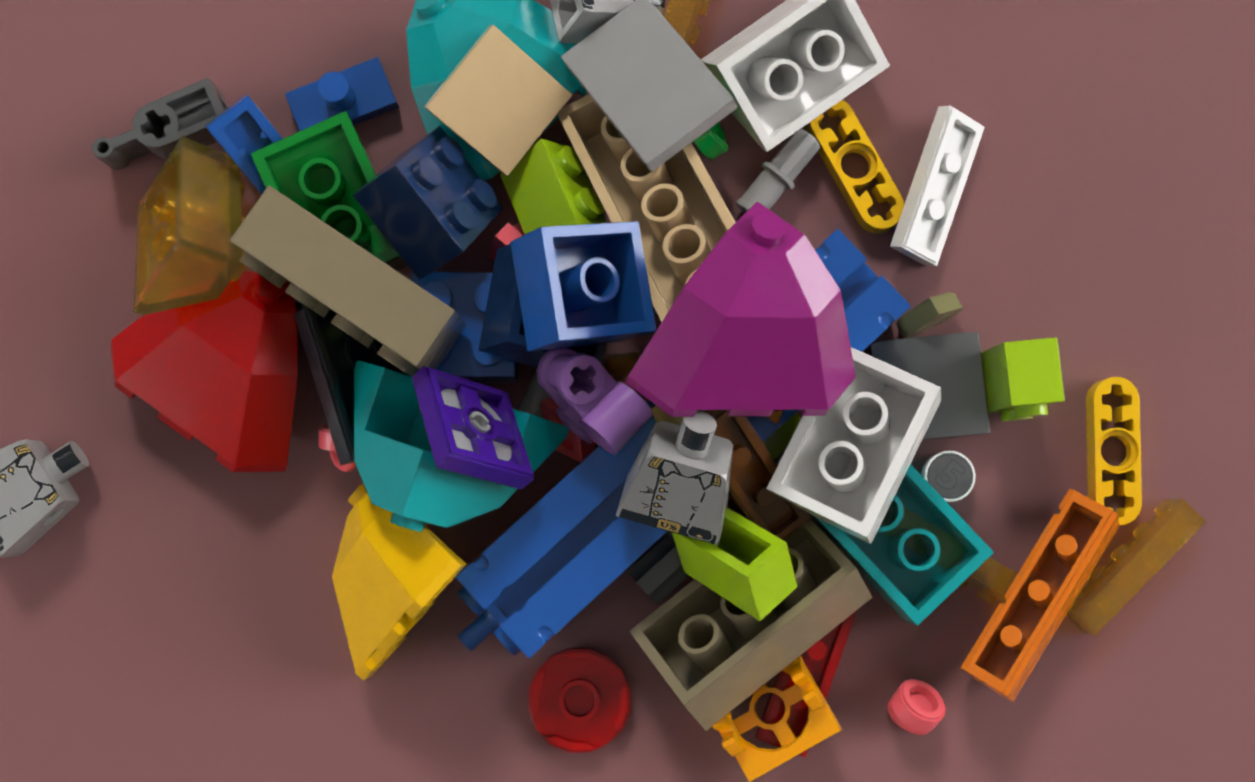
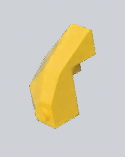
M362 483L348 499L353 508L346 519L332 573V580L355 673L365 681L407 638L406 634L436 603L435 598L467 564L426 527L429 523L425 522L422 532L391 523L390 519L393 512L372 504L364 483Z

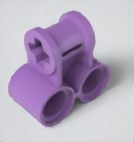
M558 348L546 352L539 361L537 368L538 382L542 389L559 406L556 414L576 436L588 444H592L594 441L606 452L615 456L653 416L651 408L633 389L620 381L616 382L601 363L592 356L578 354L569 348Z

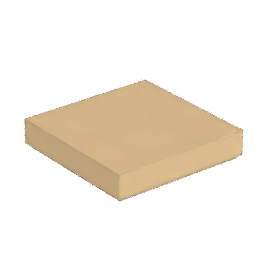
M489 25L424 108L503 175L508 176L571 98L572 94L497 27Z

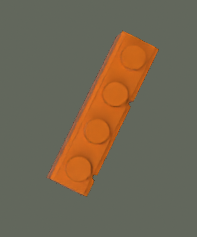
M1070 488L1058 506L1060 514L1052 516L1004 595L1006 603H999L960 667L967 675L1012 703L1120 526L1119 517L1116 512Z

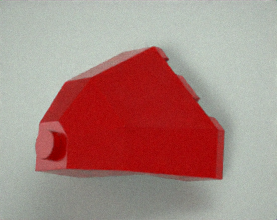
M235 271L177 289L111 340L110 348L114 387L131 399L137 395L159 411L158 419L187 440L191 441L195 437L217 453L216 461L232 472H285L288 464L298 378L297 324L294 318V314L297 311L294 297L285 292L290 282L286 280L282 287L279 288L256 272Z

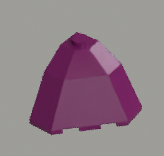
M756 202L726 231L683 287L628 375L626 383L671 417H694L697 410H726L728 416H771L773 410H801L803 416H825L856 377L841 290L805 234L759 202Z

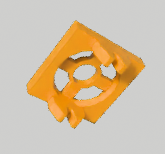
M801 656L782 670L791 675L795 685L785 691H781L778 688L768 687L765 683L753 693L748 712L732 721L730 711L712 726L713 729L721 734L723 738L721 744L732 757L735 756L749 782L842 730ZM774 693L783 700L785 714L778 723L767 724L758 717L756 704L763 694ZM804 700L809 706L808 721L801 735L796 738L788 724V720L791 716L792 705ZM756 726L773 730L782 747L777 749L759 748L746 741L741 735Z

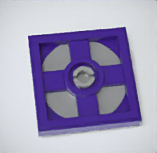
M423 366L412 377L437 468L522 490L534 480V474L508 392Z

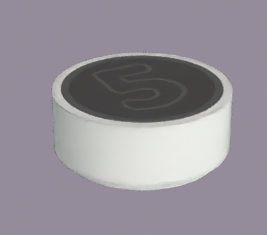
M942 451L932 455L926 460L921 471L924 479L946 502H954L965 498L972 491L976 479L975 469L971 461L965 455L956 451Z

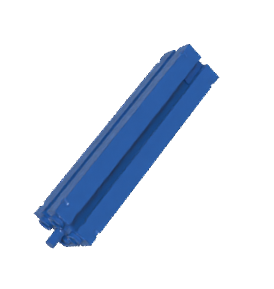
M837 228L815 251L841 290L850 346L862 352L893 322L903 315L911 305L882 275L878 277L865 263L867 258ZM650 400L647 402L650 408L656 406ZM783 410L778 425L761 420L756 416L746 417L764 443L798 410ZM653 417L643 425L615 456L606 452L600 446L596 448L482 552L475 561L470 563L455 577L463 585L457 591L458 595L478 615L458 635L460 641L470 651H473L493 632L512 655L515 656L522 651L529 659L667 532L666 530L616 516L627 474L656 423Z

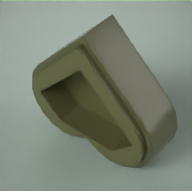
M947 292L927 298L897 320L896 325L904 339L914 338L956 316L963 310V306L955 293Z

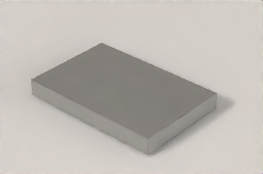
M635 0L561 56L565 66L650 172L654 171L737 109L734 98L650 0Z

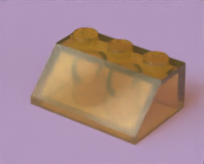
M182 136L138 204L133 312L147 315L218 299L230 281H237L242 275L245 264L239 260L245 251H242L230 239L245 219L241 215V201L245 191V184L240 182V169L227 154Z

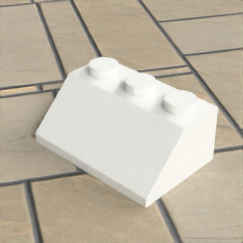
M786 0L701 59L734 98L737 109L731 112L732 115L766 152L890 66L855 0Z
M851 347L855 379L825 416H802L766 489L816 518L871 544L940 405L941 387Z

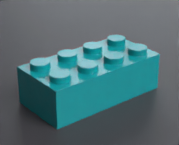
M783 454L775 460L777 465L779 464ZM911 464L871 544L809 514L812 521L853 563L859 573L905 622L917 626L994 553Z

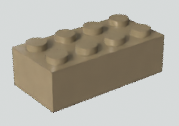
M269 185L230 239L232 243L245 251L239 260L240 262L279 288L282 287L286 280L289 281L290 285L285 292L323 318H325L330 310L335 312L336 316L331 323L369 348L374 339L381 343L382 347L377 354L410 377H413L418 369L420 370L423 366L437 369L467 326L453 308Z
M811 518L783 540L787 542L797 588L761 621H758L694 579L629 631L682 704L705 731L872 598L858 569Z

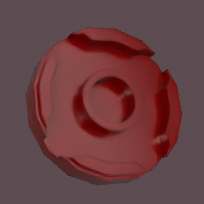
M568 648L551 655L536 671L529 688L528 711L536 729L550 745L569 753H590L608 744L623 730L630 713V687L623 670L609 655L592 648Z

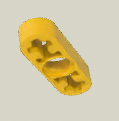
M841 100L825 112L831 118L839 116L842 119L837 127L842 141L844 142L850 135L854 138V141L845 143L836 153H833L831 148L835 147L838 138L831 128L822 130L819 127L824 117L823 113L806 125L807 132L813 135L820 144L818 153L859 225L870 233H885L898 223L904 207V200L851 106L846 101ZM849 153L862 155L868 162L867 175L859 179L848 177L841 167L842 158ZM874 178L879 182L871 190L876 201L879 203L887 201L891 206V209L886 213V221L880 215L873 217L869 215L868 209L873 205V201L867 190L860 197L855 192L865 188Z
M1110 377L1094 383L1086 395L1087 497L1104 505V497L1113 495L1114 485L1113 480L1102 481V473H1126V480L1115 481L1116 496L1124 497L1125 507L1117 508L1116 513L1119 517V525H1125L1137 518L1142 507L1140 397L1137 388L1132 382L1122 377ZM1113 388L1114 395L1123 399V406L1114 408V423L1124 421L1125 429L1110 428L1101 430V423L1112 422V408L1110 405L1102 404V395L1111 393ZM1110 436L1120 439L1126 448L1125 459L1117 466L1108 464L1101 455V446Z

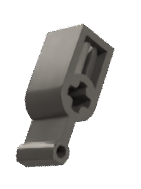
M206 78L144 105L133 118L132 130L111 139L105 137L98 138L91 147L95 157L113 170L124 169L131 160L153 152L162 159H178L217 142L204 126L229 107L222 92L209 78ZM168 124L167 126L164 127V133H165L166 136H164V137L161 138V139H158V138H160V137L163 135V132H162L161 127H163L164 125Z

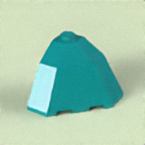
M416 0L406 34L411 90L426 133H430L440 125L446 134L460 145L464 157L482 180L492 179L499 170L427 111L424 106L489 25L497 27L571 94L579 93L584 96L587 93L565 66L561 58L563 54L578 43L559 42L553 12L534 0ZM558 115L554 117L546 129L559 118Z
M357 360L354 368V462L372 504L393 512L390 519L391 523L422 532L425 522L448 528L500 508L518 489L437 468L412 377ZM513 409L529 462L534 472L566 439L569 428Z

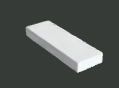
M951 105L940 106L937 109L890 245L891 248L924 266L938 265L985 128Z

